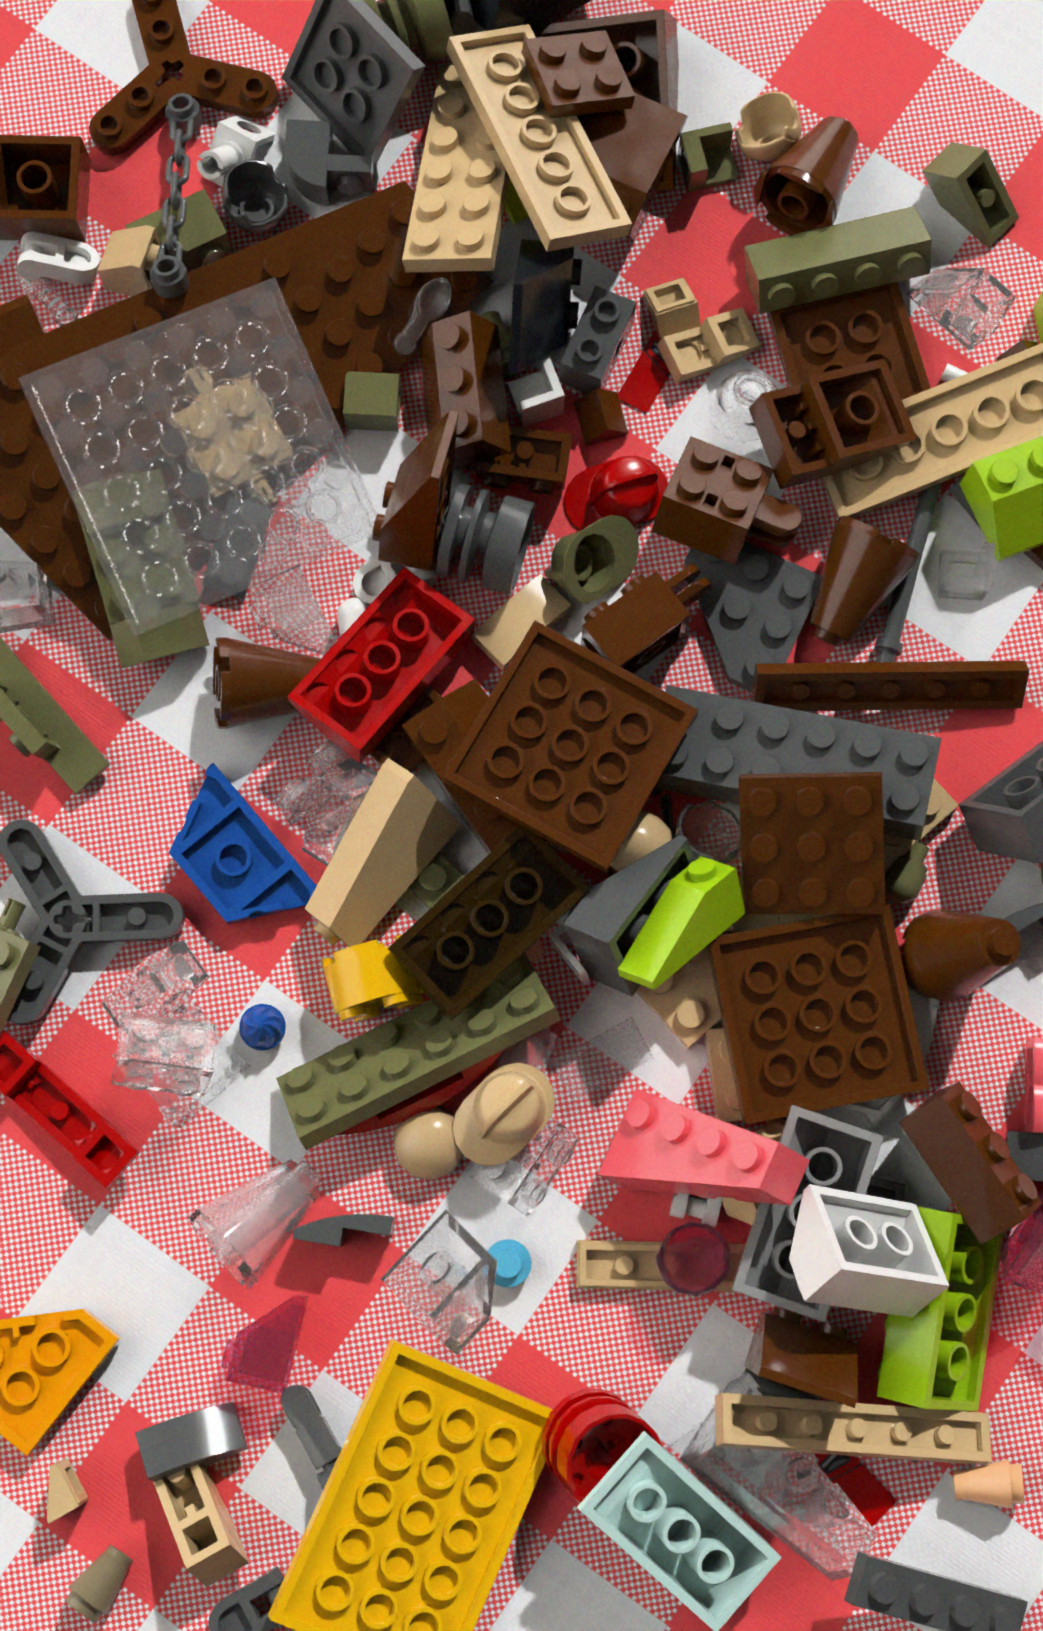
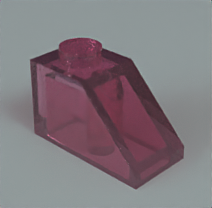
M297 1294L237 1332L235 1340H227L221 1364L222 1368L228 1369L226 1381L281 1394L284 1393L289 1384L308 1295Z

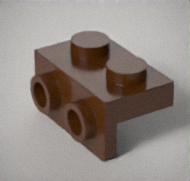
M509 426L511 453L476 462L477 478L484 479V485L509 489L511 483L528 485V491L533 493L554 495L555 489L565 490L572 434Z

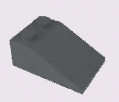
M1043 741L958 804L978 851L1040 864L1043 862Z
M677 836L595 885L586 893L579 904H576L570 910L563 925L589 978L631 997L639 989L640 984L619 976L618 967L670 880L688 867L691 862L695 861L686 837Z

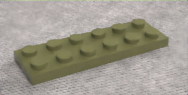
M524 953L452 1022L432 1000H429L386 1023L378 1025L347 1043L339 1045L333 1050L292 1069L276 1079L297 1136L305 1150H308L555 1024L561 1019L526 953Z

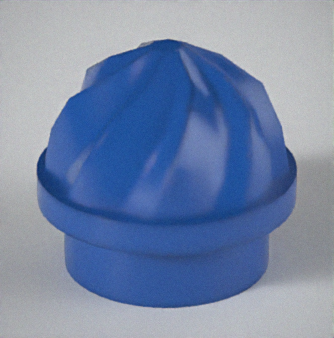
M254 1005L247 1009L241 1017L239 1023L240 1036L249 1047L255 1050H270L276 1047L284 1038L286 1032L285 1019L282 1013L271 1005Z

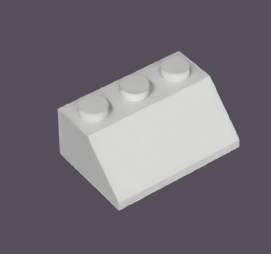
M811 1184L803 1190L789 1261L804 1302L914 1317L949 1287L916 1204Z

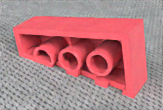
M636 1088L598 1172V1176L632 1192L644 1193V1190L657 1191L666 1195L678 1196V1193L697 1195L701 1198L716 1199L717 1197L734 1198L737 1201L791 1206L810 1160L777 1141Z

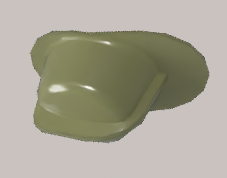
M610 515L599 519L581 531L563 536L553 549L551 565L544 571L546 577L555 580L577 602L589 604L597 600L603 594L621 584L631 574L637 563L639 542L633 524L622 516Z

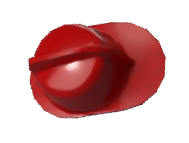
M622 456L578 473L568 484L565 492V513L571 523L580 530L610 515L622 516L631 522L633 526L642 524L656 517L668 482L661 468L652 461L639 456Z

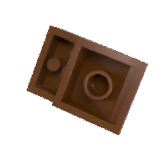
M885 358L807 376L799 385L761 393L749 408L771 468L774 469L773 473L780 490L853 468L901 449L917 440Z

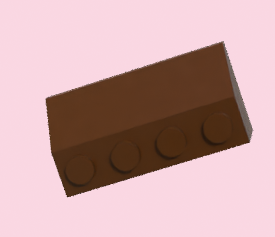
M474 679L440 698L402 725L401 732L489 855L520 825L442 782L444 771L489 698L478 681ZM544 839L551 848L555 845L549 842L548 840Z

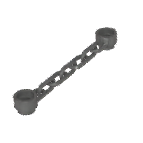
M186 93L172 96L165 109L170 127L169 136L172 142H174V154L167 159L165 174L166 182L171 185L170 197L163 203L161 223L167 231L166 241L160 245L158 259L154 261L150 270V278L154 290L159 296L164 298L178 297L189 287L187 271L182 263L183 247L177 239L178 229L184 225L186 220L187 203L181 197L182 185L188 181L190 174V158L185 154V143L192 138L193 132L201 127L203 117L199 103ZM174 161L179 168L183 167L182 177H180L177 171L172 173ZM170 204L175 211L180 209L178 221L174 215L168 217ZM167 249L171 255L176 253V256L165 255V250Z

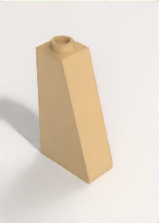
M387 758L378 771L305 907V910L318 921L313 929L333 946L339 940L348 947L361 944L461 826V823L414 774Z

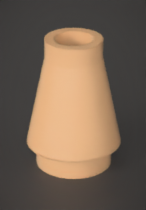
M1009 1459L965 1470H953L955 1500H968L1013 1509L1012 1504H1024L1021 1464H1009Z

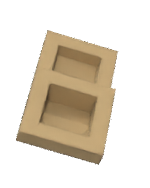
M743 307L707 317L700 327L665 336L657 345L675 384L718 369L758 350L761 346Z
M539 574L487 619L472 634L470 639L502 670L511 661L534 620L549 628L567 614L571 604Z

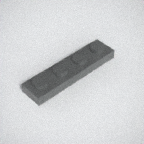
M860 1551L857 1553L844 1601L860 1608L944 1631H1020L1028 1604L1027 1601L1014 1595Z

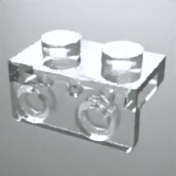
M123 1011L119 1021L117 1060L112 1072L111 1083L133 1090L147 1089L170 1092L184 1097L204 1096L214 1072L216 1024Z
M550 1118L545 1127L516 1156L503 1164L493 1166L476 1164L468 1177L524 1215L529 1216L533 1209L544 1200L548 1186L560 1168L565 1166L571 1159L579 1138L562 1124Z

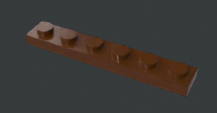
M1025 660L755 664L751 701L799 711L1022 708L1030 670Z

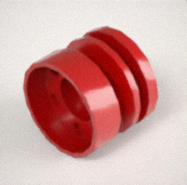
M582 1389L563 1398L550 1412L542 1430V1453L548 1468L580 1503L643 1431L661 1445L658 1434L618 1395L603 1389ZM596 1440L597 1444L593 1447L592 1442Z

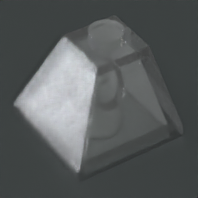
M445 1210L388 1270L381 1280L425 1329L454 1354L458 1355L490 1320L498 1261Z

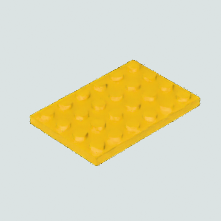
M391 1338L268 1613L269 1619L295 1631H473L546 1461L542 1453V1430L553 1409Z

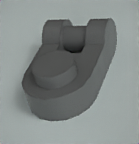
M276 1566L217 1603L209 1616V1630L269 1631L278 1626V1623L269 1619V1612L262 1616L260 1615L253 1599L265 1593L272 1606L282 1584L281 1582L284 1579L279 1567Z

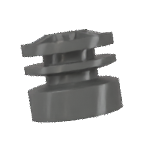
M460 483L452 501L444 512L436 545L438 549L436 573L439 576L448 578L458 559L460 560L458 581L466 582L471 576L475 565L483 566V588L511 595L517 584L528 547L536 503L507 495L501 502L497 513L489 512L490 490L482 489L477 497L475 506L471 507L473 487Z

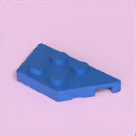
M213 762L206 770L204 783L196 800L192 801L185 816L186 822L182 830L177 833L169 854L228 924L306 906L317 885Z

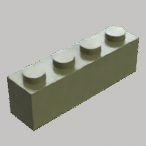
M912 206L744 246L745 278L759 314L930 274L932 239L916 207Z

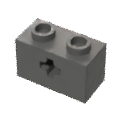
M595 285L560 362V383L586 394L595 388H605L634 324L635 301Z

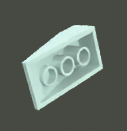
M645 1431L641 1433L577 1506L587 1518L713 1631H719L782 1558L757 1531Z

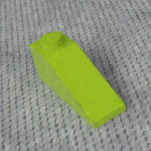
M700 856L670 880L618 967L619 976L655 990L746 914L736 868Z

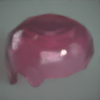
M688 1222L666 1234L656 1255V1264L662 1280L680 1294L697 1297L711 1293L723 1283L731 1266L732 1254L725 1237L709 1224Z

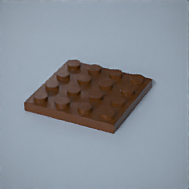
M534 620L444 771L442 782L606 873L694 720L698 709Z
M890 904L886 905L885 914L829 915L718 936L707 946L743 1125L787 1117L791 1105L813 1112L930 1089Z

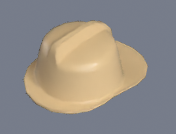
M517 1062L503 1065L487 1076L462 1102L455 1113L452 1129L455 1143L461 1153L472 1162L486 1166L503 1164L516 1156L545 1127L552 1116L555 1098L553 1087L545 1074L532 1065Z

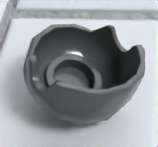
M248 159L234 164L224 176L222 189L224 210L231 221L242 230H248L249 232L268 231L278 226L288 213L287 184L282 183L277 178L272 165L267 162Z

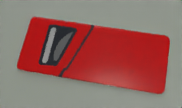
M656 330L618 393V398L621 401L644 413L649 411L670 374L657 347L661 339Z
M811 1453L806 1460L867 1526L872 1527L896 1503L895 1498L855 1456Z

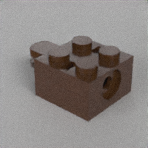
M690 436L662 496L651 532L735 565L748 535L779 548L789 546L794 541L797 530L802 522V513L798 506L765 494L774 471L773 468Z
M695 563L688 565L667 582L662 579L657 571L646 579L643 575H639L622 588L621 593L623 596L611 605L602 602L584 617L586 623L582 627L581 646L635 674L684 638L690 618V613L686 608L704 596L712 584L704 577L686 588L701 572Z

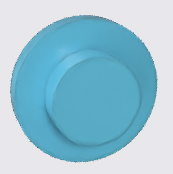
M506 1239L496 1242L489 1248L485 1256L484 1267L486 1274L493 1283L501 1287L509 1288L521 1284L528 1277L531 1270V1257L524 1245L515 1240Z

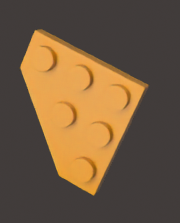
M85 1308L0 1319V1434L26 1456L30 1455L120 1341L121 1337Z

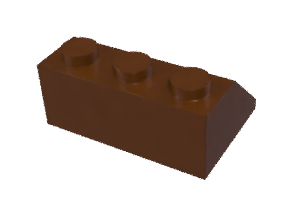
M470 310L433 322L421 343L422 349L420 350L428 434L450 410L459 412L453 470L475 464L477 461L482 462L511 453L498 325Z
M960 1081L937 1091L899 1121V1124L980 1244L1026 1220L1042 1204L1037 1196L1035 1184L1030 1177L1020 1171L1009 1155L1007 1143L1001 1135L992 1130L982 1115L979 1102L974 1095L964 1089Z

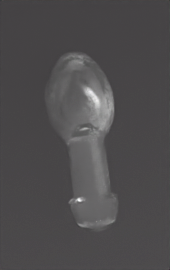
M17 274L23 292L29 298L43 302L53 314L55 322L60 327L78 319L74 308L69 307L55 291L54 279L41 277L38 280L30 281L23 279Z
M442 277L432 279L425 283L418 291L414 299L415 311L401 334L398 333L394 340V348L399 354H411L416 349V342L427 324L441 317L447 310L451 300V285L447 279Z

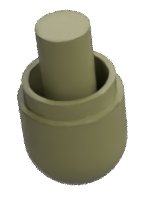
M915 841L906 856H899L897 860L893 861L885 877L886 895L893 902L906 904L912 902L920 893L927 877V868L923 865L929 851L926 845Z

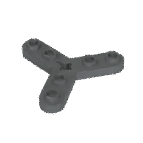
M16 820L10 822L2 829L0 833V853L40 918V922L29 941L41 946L7 1019L8 1021L22 1026L32 1025L43 1017L84 944L163 941L173 938L183 928L185 922L184 908L173 896L160 892L82 896L47 836L35 823L28 820ZM72 908V912L76 916L93 917V923L80 922L73 924L72 932L66 933L64 926L57 924L58 917L66 915V909Z

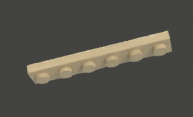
M720 1393L715 1396L716 1446L974 1465H985L992 1462L989 1413L856 1403L855 1408L835 1401Z

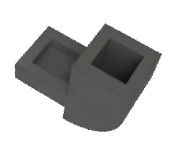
M287 119L285 138L286 158L291 179L297 190L305 198L320 205L330 206L331 190H338L346 195H358L363 191L374 192L375 173L372 156L333 154L334 138L331 121Z

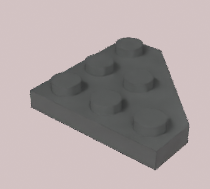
M746 541L735 565L690 548L683 567L686 568L688 565L695 563L701 570L698 577L691 584L704 577L712 584L709 591L698 599L699 609L711 640L714 641L721 659V666L727 682L752 692L755 664L786 663L816 599L821 575Z

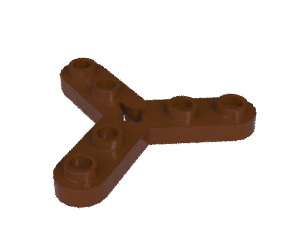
M132 0L149 65L93 116L90 121L89 132L93 144L100 152L111 156L120 155L129 150L166 116L165 109L168 101L176 94L186 93L191 95L199 103V106L256 119L267 117L275 111L279 95L275 81L270 75L262 71L192 55L176 0ZM168 69L174 72L180 70L182 79L179 81L175 78L168 80L166 71Z

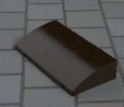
M520 825L388 948V951L422 991L452 1022L578 903L591 888L542 837Z

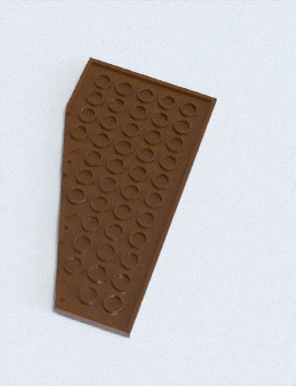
M405 181L188 272L189 287L178 297L164 298L155 292L154 287L18 344L0 360V528L107 640L112 637V633L72 496L73 491L94 483L138 472L161 470L188 565L215 541L229 496L253 505L257 502L249 486L234 488L214 499L168 419L171 416L189 407L198 397L184 375L186 371L201 364L213 388L228 386L249 374L294 453L290 458L273 466L264 477L271 489L344 421L343 404L345 375L347 372L395 374L422 349L421 343L433 322L460 314L494 282L485 271L405 272L402 257L415 192Z

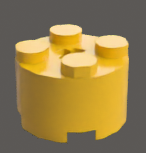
M402 935L395 936V941ZM377 940L368 941L334 952V959L324 958L321 960L334 1012L337 1016H340L341 1022L354 1019V1022L357 1023L381 1016V1007L391 1008L397 1006L399 1010L424 1002L422 989L388 951L389 947H385L384 943H378Z

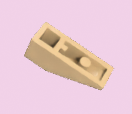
M196 1464L153 1482L184 1565L202 1584L207 1587L249 1563L234 1522L206 1467Z

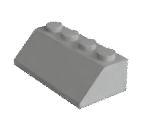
M791 1105L779 1143L806 1157L810 1162L791 1206L759 1203L731 1290L825 1323L830 1305L804 1302L789 1261L803 1190L811 1184L866 1195L884 1136Z

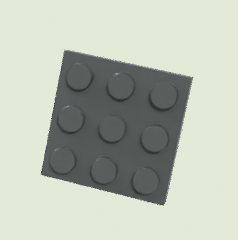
M315 0L282 75V79L321 121H331L332 133L353 155L372 156L374 165L377 164L425 65L364 0Z

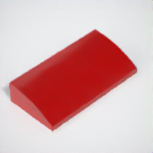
M403 567L287 696L288 701L322 734L361 764L469 641L474 633L475 618Z

